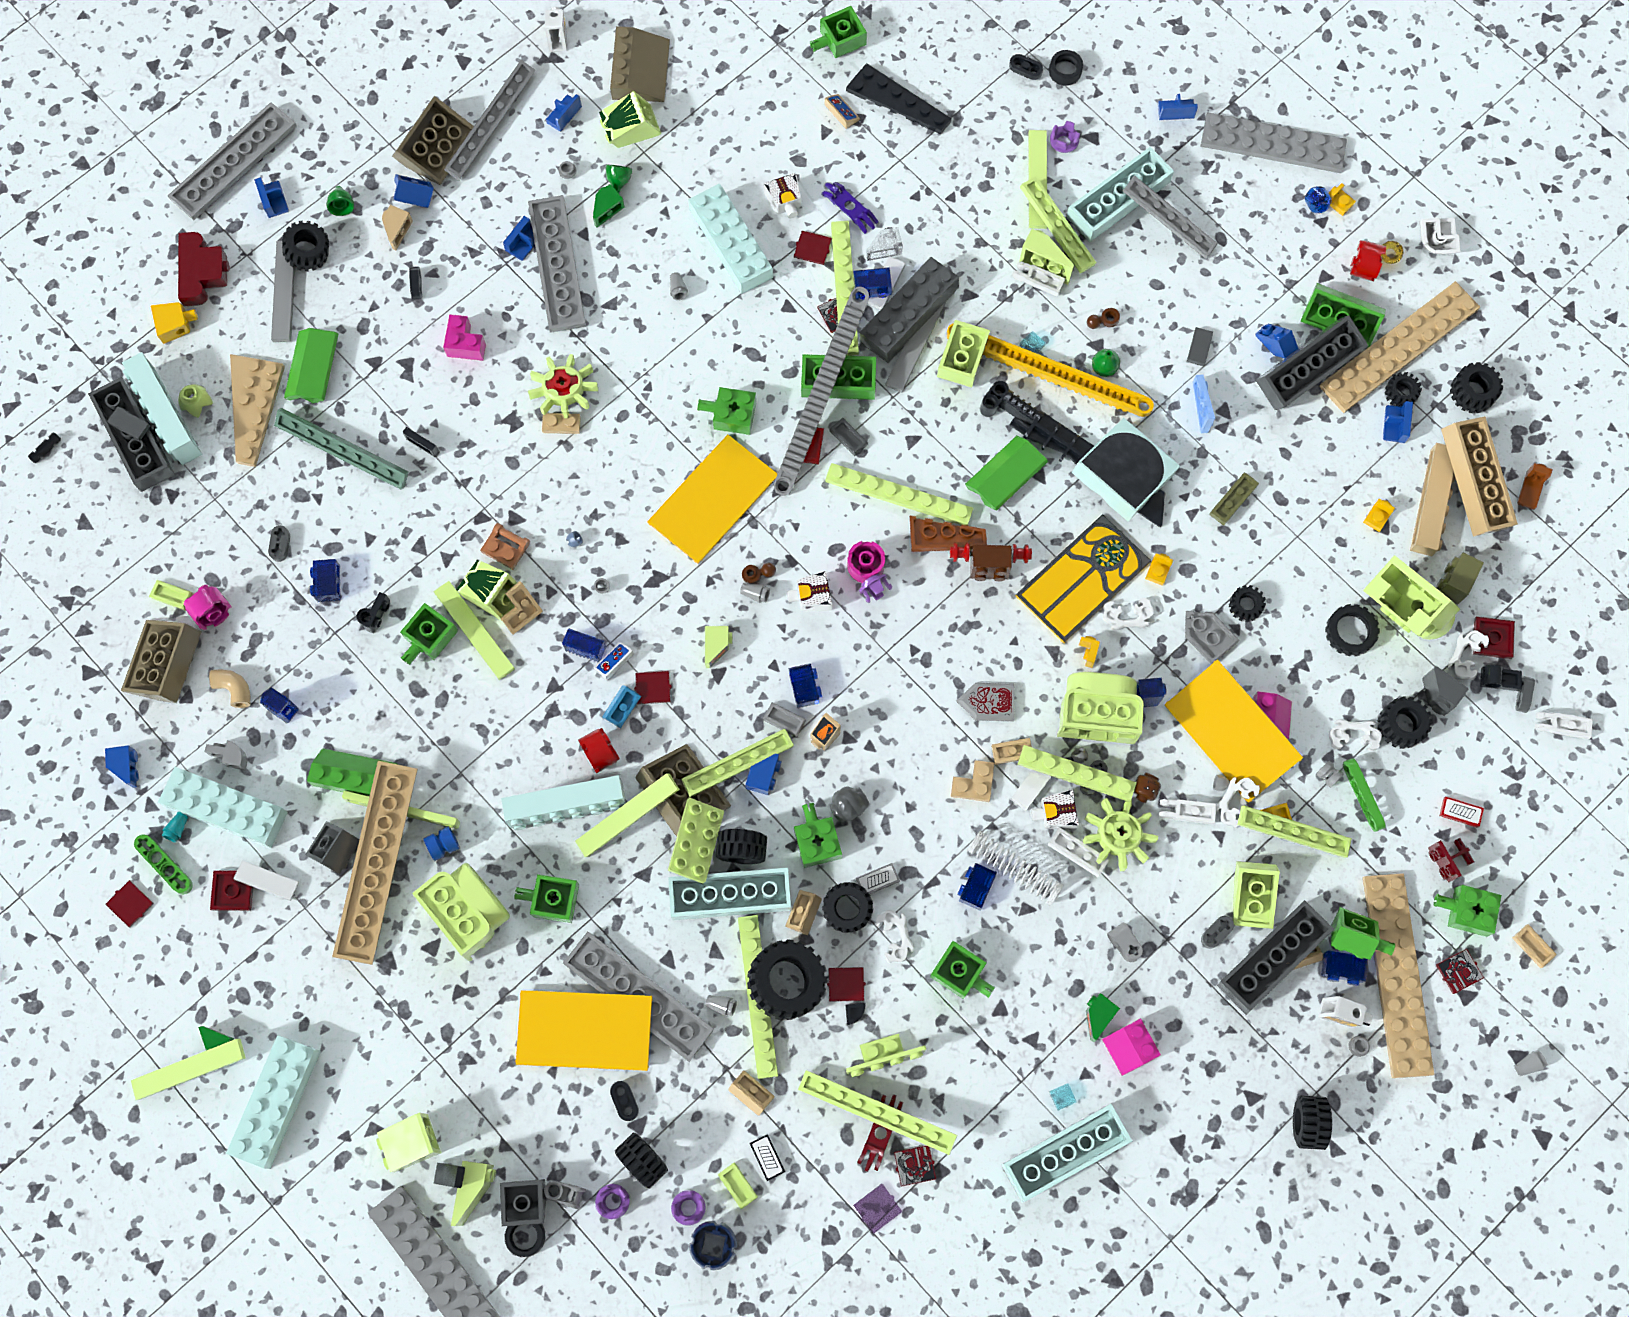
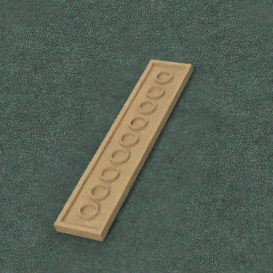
M1455 281L1321 383L1319 387L1345 413L1479 310L1480 306Z
M383 761L377 762L332 955L334 958L373 965L418 769Z
M1404 874L1364 876L1362 878L1368 918L1378 921L1381 939L1395 943V949L1391 956L1378 950L1374 952L1391 1077L1433 1076L1432 1055Z

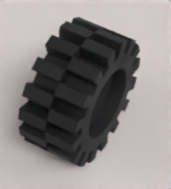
M1399 372L1387 383L1384 393L1388 395L1386 397L1387 401L1392 400L1390 402L1391 405L1396 403V406L1399 407L1401 405L1402 407L1405 401L1413 402L1414 404L1421 395V382L1417 383L1419 379L1417 377L1413 379L1414 375L1412 373L1410 376H1407L1408 372H1404L1403 375L1402 372ZM1397 386H1406L1410 391L1409 395H1401L1397 391Z
M1243 585L1242 588H1237L1229 600L1230 612H1234L1233 617L1236 618L1238 616L1239 621L1245 619V622H1249V620L1254 621L1261 615L1266 606V603H1264L1266 598L1262 597V591L1258 592L1259 588L1253 589L1252 585H1249V587ZM1244 597L1251 598L1254 602V608L1251 610L1242 608L1240 600Z

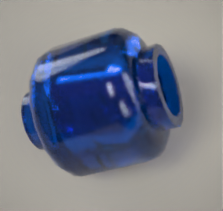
M1322 186L1310 188L1305 195V202L1313 213L1327 211L1332 202L1328 191Z

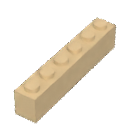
M1436 443L1430 450L1410 551L1428 556H1433L1442 547V540L1440 538L1446 528L1444 518L1449 512L1447 503L1453 493V489H1450L1451 483L1456 478L1447 447L1444 444Z

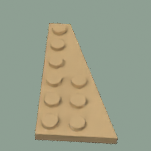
M230 354L236 462L256 467L285 366L283 363Z

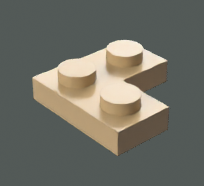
M519 581L505 592L515 607L500 619L514 635L543 612V610L523 583Z
M975 760L972 779L953 776L951 797L990 802L994 763Z

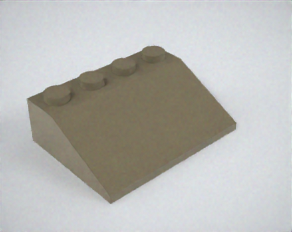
M616 26L610 84L612 100H620L635 91L646 101L665 102L670 39L634 27Z
M434 96L392 157L406 168L441 185L448 175L444 170L474 126Z
M146 620L121 691L163 702L177 703L202 631L186 623Z
M688 744L643 766L635 777L643 790H645L665 774L669 773L680 790L656 808L676 837L687 799L690 798L681 780L704 768ZM717 785L691 797L723 811L731 807Z

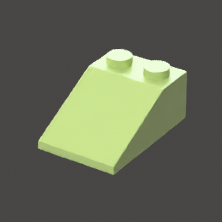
M1031 229L1023 244L1019 262L1033 264L1065 278L1064 283L1068 285L1074 264L1048 235L1040 230Z
M955 320L938 367L937 377L972 388L990 330Z
M1236 861L1233 896L1234 925L1273 929L1280 873L1277 865Z
M462 1161L465 1173L462 1187L457 1188L451 1226H463L489 1189L491 1182L495 1180L496 1170L493 1169L494 1165Z

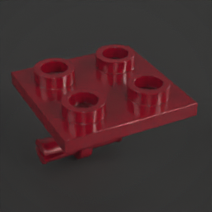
M1461 837L1453 841L1459 850L1453 856H1450L1441 840L1428 847L1430 858L1438 864L1440 875L1443 879H1447L1448 883L1462 876L1453 861L1454 858L1462 855L1467 866L1475 862L1469 853V847L1466 848Z

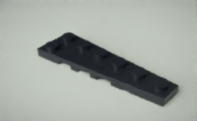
M868 63L863 66L846 86L848 93L861 99L875 102V105L879 107H886L890 109V112L894 114L899 113L905 116L906 119L916 122L938 134H942L951 123L952 118Z

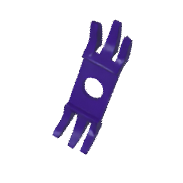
M834 182L833 185L830 183L825 184L832 193L823 191L821 195L828 198L834 205H837L852 219L853 223L859 226L864 234L867 233V230L861 220L871 229H875L872 221L877 224L879 222L869 209H866L842 184ZM853 202L855 208L848 210L845 208V204Z

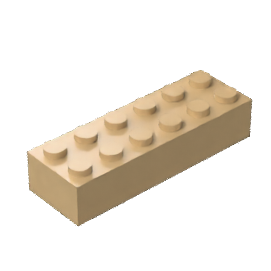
M1486 417L1460 421L1442 428L1441 431L1473 537L1518 525Z

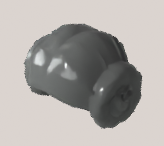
M846 786L834 793L830 809L833 816L840 823H843L844 821L854 820L863 814L866 807L869 806V801L860 788L853 789Z

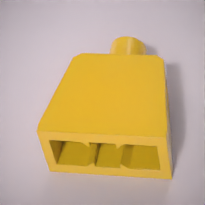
M180 302L150 306L157 336L163 344L190 333L189 322L198 320L196 310L186 311Z

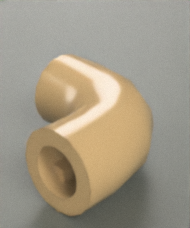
M218 669L210 671L209 681L211 688L227 689L231 694L230 705L232 707L246 708L250 706L249 685L241 675L231 670Z

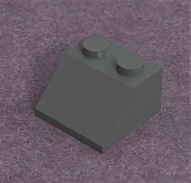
M1435 666L1422 678L1427 703L1439 715L1445 716L1457 707L1469 690L1468 687L1438 666Z
M326 821L305 855L340 874L346 868L351 855L357 851L360 839Z
M545 1179L500 1183L502 1227L544 1223L546 1208Z

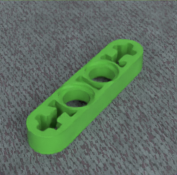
M1354 758L1344 761V771L1371 829L1374 832L1384 829L1386 827L1384 818L1357 761Z
M145 834L136 837L134 840L135 849L169 886L179 894L189 893L192 890L193 882L155 840ZM142 840L147 841L146 844H147L150 848H152L150 851H148V849H146V848H144V847H141V846H142V843H141ZM160 852L162 854L161 860L154 863L152 856ZM173 866L175 869L174 874L169 877L166 876L165 869ZM178 878L185 882L186 887L184 889L179 888L180 884L175 879Z

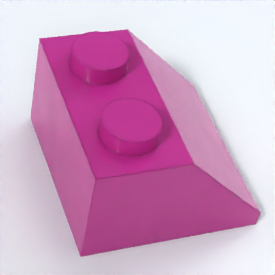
M1258 691L1252 699L1283 735L1289 739L1292 701L1278 694Z
M1141 1018L1102 1039L1122 1076L1161 1055Z

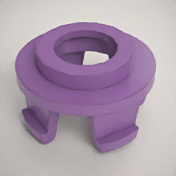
M1066 121L1064 126L1058 127L1055 125L1053 127L1050 143L1056 151L1069 153L1077 148L1080 133H1077L1074 129L1075 123ZM1059 137H1068L1070 139V144L1067 145L1066 142L1058 140Z
M875 574L861 584L862 587L859 592L864 594L867 603H870V597L867 592L876 601L884 596L882 582L889 590L892 589V585L886 580V574Z
M608 1184L598 1191L595 1207L604 1218H620L629 1208V1194L625 1188L618 1184ZM610 1194H617L620 1197L621 1203L616 1209H609L606 1206V1198Z
M685 1190L677 1194L671 1205V1212L675 1220L686 1226L698 1223L703 1218L706 1210L703 1197L692 1190ZM692 1200L696 1204V1211L693 1215L687 1216L683 1214L681 1206L684 1201Z

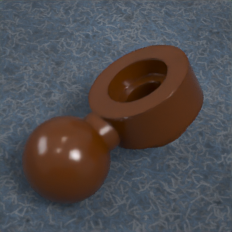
M1107 308L1100 317L1095 314L1090 315L1086 321L1087 326L1091 329H1097L1103 323L1106 327H1114L1119 323L1120 313L1115 308Z
M770 562L763 564L760 569L755 565H748L742 570V578L746 584H757L763 575L768 578L774 576L776 567ZM749 572H754L752 576H748Z

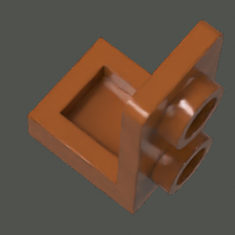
M1534 463L1526 471L1517 504L1535 510L1543 484L1551 476L1553 469L1548 468L1544 464Z

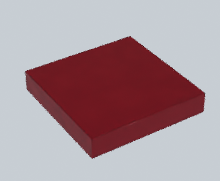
M1476 616L1474 618V630L1484 636L1487 635L1489 643L1487 648L1480 644V652L1473 651V655L1505 659L1514 658L1515 621Z
M213 870L210 910L251 911L253 887L234 880L237 871Z

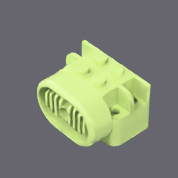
M1395 555L1363 590L1382 606L1380 610L1408 633L1412 631L1423 639H1437L1448 633L1454 624L1455 615L1460 610L1454 602Z
M1078 672L1069 675L1067 678L1066 694L1061 703L1060 727L1057 737L1135 744L1142 734L1144 706L1142 698L1137 695V681L1124 675L1097 672Z
M468 863L462 864L451 874L447 872L437 873L412 893L459 954L468 961L473 959L471 955L480 948L483 949L485 947V944L493 938L494 931L510 918V914Z

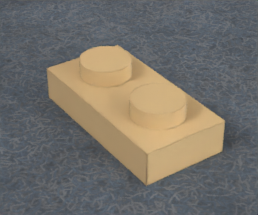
M543 414L542 432L580 434L581 416L580 414H569L568 418L564 419L563 414Z
M1030 738L992 744L991 749L995 765L1019 761L1023 746L1032 747Z

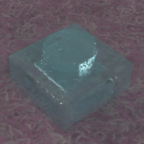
M1032 331L1020 342L1019 346L1038 353L1046 343Z
M1068 1083L1049 1091L1057 1111L1077 1102Z

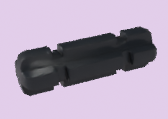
M52 432L48 436V440L45 439L35 448V452L32 451L28 455V458L33 463H37L41 456L44 457L54 447V444H58L61 441V438L56 433Z

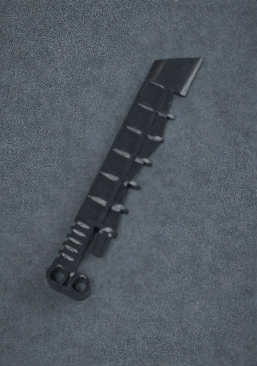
M996 381L983 397L980 405V412L983 416L991 417L999 408L1014 416L1009 426L1023 434L1024 439H1030L1042 444L1041 450L1049 447L1062 452L1063 455L1059 459L1060 462L1067 455L1077 465L1094 447L1093 444L1042 410H1036V406L1033 408L1031 403L1027 404L1025 399L1021 400L1019 395L1015 396L1014 392L1009 389L1008 384L1004 381ZM996 390L1001 391L1003 394L997 393ZM985 404H991L993 407H987ZM1160 489L1149 498L1147 503L1138 512V514L1160 528L1163 524L1165 492Z

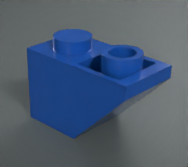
M1268 323L1255 333L1262 344L1275 356L1285 359L1298 349L1292 330Z
M129 745L105 748L106 768L132 788L137 787V781L139 780V773L136 769V762H138L137 751Z
M773 754L751 766L745 784L746 789L769 795V791L774 790L776 779L773 778L775 772L779 773L782 761H779V754Z

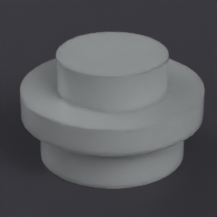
M565 161L560 164L558 171L562 178L570 179L575 176L576 167L573 163Z
M1355 1036L1349 1041V1050L1353 1055L1361 1057L1369 1052L1370 1045L1366 1038Z

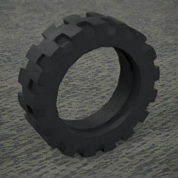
M1347 604L1344 607H1339L1328 619L1327 626L1325 627V632H1327L1326 638L1327 641H1330V646L1337 649L1338 653H1344L1345 656H1359L1370 650L1377 642L1378 634L1380 633V628H1378L1379 622L1375 620V615L1372 612L1370 613L1368 608H1362L1358 604H1354V606ZM1346 616L1360 619L1367 628L1366 640L1358 645L1345 642L1337 630L1339 620Z

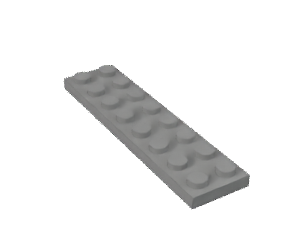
M270 102L167 195L168 198L190 218L195 220L297 127L296 123Z
M1207 112L1200 147L1341 173L1347 139Z
M564 196L530 200L528 205L549 331L551 333L586 327Z
M588 931L563 962L565 966L601 994L652 996L650 1032L688 1062L691 1061L714 1030V1028Z
M403 1186L398 1187L368 1212V1215L444 1317H500Z

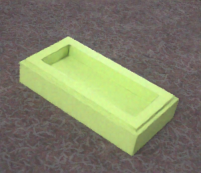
M156 580L149 597L185 611L184 601L191 597L193 593Z
M735 1162L718 1174L740 1209H743L758 1198Z

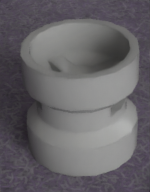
M1330 760L1316 773L1319 778H1323L1330 788L1344 775L1340 770L1334 768V764Z

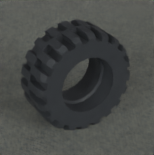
M787 939L784 942L780 940L764 948L752 961L751 969L747 975L749 978L747 987L751 989V999H755L757 1002L755 1006L759 1010L763 1009L765 1015L769 1017L771 1015L775 1016V1019L793 1020L809 1013L820 1003L821 997L826 991L824 986L827 983V977L824 976V972L827 970L825 965L822 966L820 963L822 958L820 955L816 956L813 953L814 949L811 946L807 948L804 946L805 943L801 941L795 943L794 940ZM782 961L796 965L804 977L803 991L799 996L792 999L779 996L770 984L771 969Z

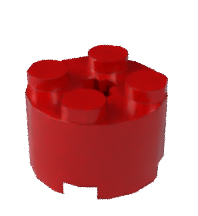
M1360 240L1357 246V256H1353L1351 261L1350 275L1374 282L1382 267L1381 255H1385L1386 246Z
M603 728L596 729L578 739L596 774L617 763L620 759L610 744L611 742Z

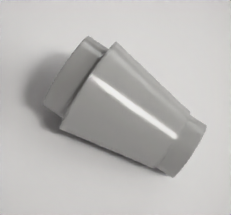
M674 272L670 275V295L674 300H683L687 297L688 289L680 273Z
M743 583L740 589V594L759 603H766L770 593V589L766 585Z
M708 995L705 1003L706 1007L725 1017L728 1015L733 1016L737 1001L733 1000L732 997Z
M1532 1051L1514 1065V1068L1521 1077L1544 1070V1067L1548 1064L1540 1051Z

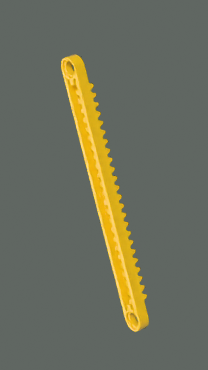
M954 323L949 325L947 329V339H949ZM991 335L988 336L983 352L986 358H992L993 361H999L1001 364L1005 363L1008 367L1012 366L1014 369L1018 368L1021 372L1025 371L1027 374H1033L1034 377L1038 376L1042 380L1046 379L1047 382H1053L1054 385L1059 384L1062 388L1066 387L1068 390H1074L1075 393H1081L1082 396L1087 395L1088 398H1094L1095 401H1101L1103 404L1107 403L1110 407L1115 406L1116 409H1122L1123 412L1128 411L1141 417H1147L1153 410L1154 403L1147 396ZM1146 403L1149 409L1146 411L1141 410L1139 404Z

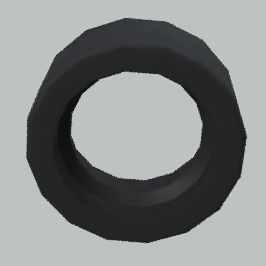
M1061 50L1056 52L1052 56L1049 66L1051 79L1063 86L1076 83L1082 74L1083 60L1075 51ZM1061 61L1071 62L1075 65L1076 72L1072 74L1060 73L1056 69V64Z
M542 1223L529 1224L535 1228L537 1240L533 1247L525 1250L518 1248L513 1241V1233L520 1225L507 1226L504 1234L507 1249L518 1257H530L538 1253L546 1239Z

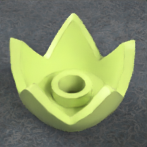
M196 384L185 386L178 396L180 410H187L191 415L198 418L203 406L213 404L211 397L206 392V388Z

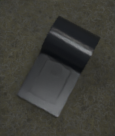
M379 592L371 609L362 608L357 612V621L366 631L374 634L375 630L380 627L381 618L390 607L388 596ZM366 616H371L368 622H363Z
M1495 664L1483 666L1481 668L1480 687L1520 691L1522 689V671L1503 669L1501 665Z

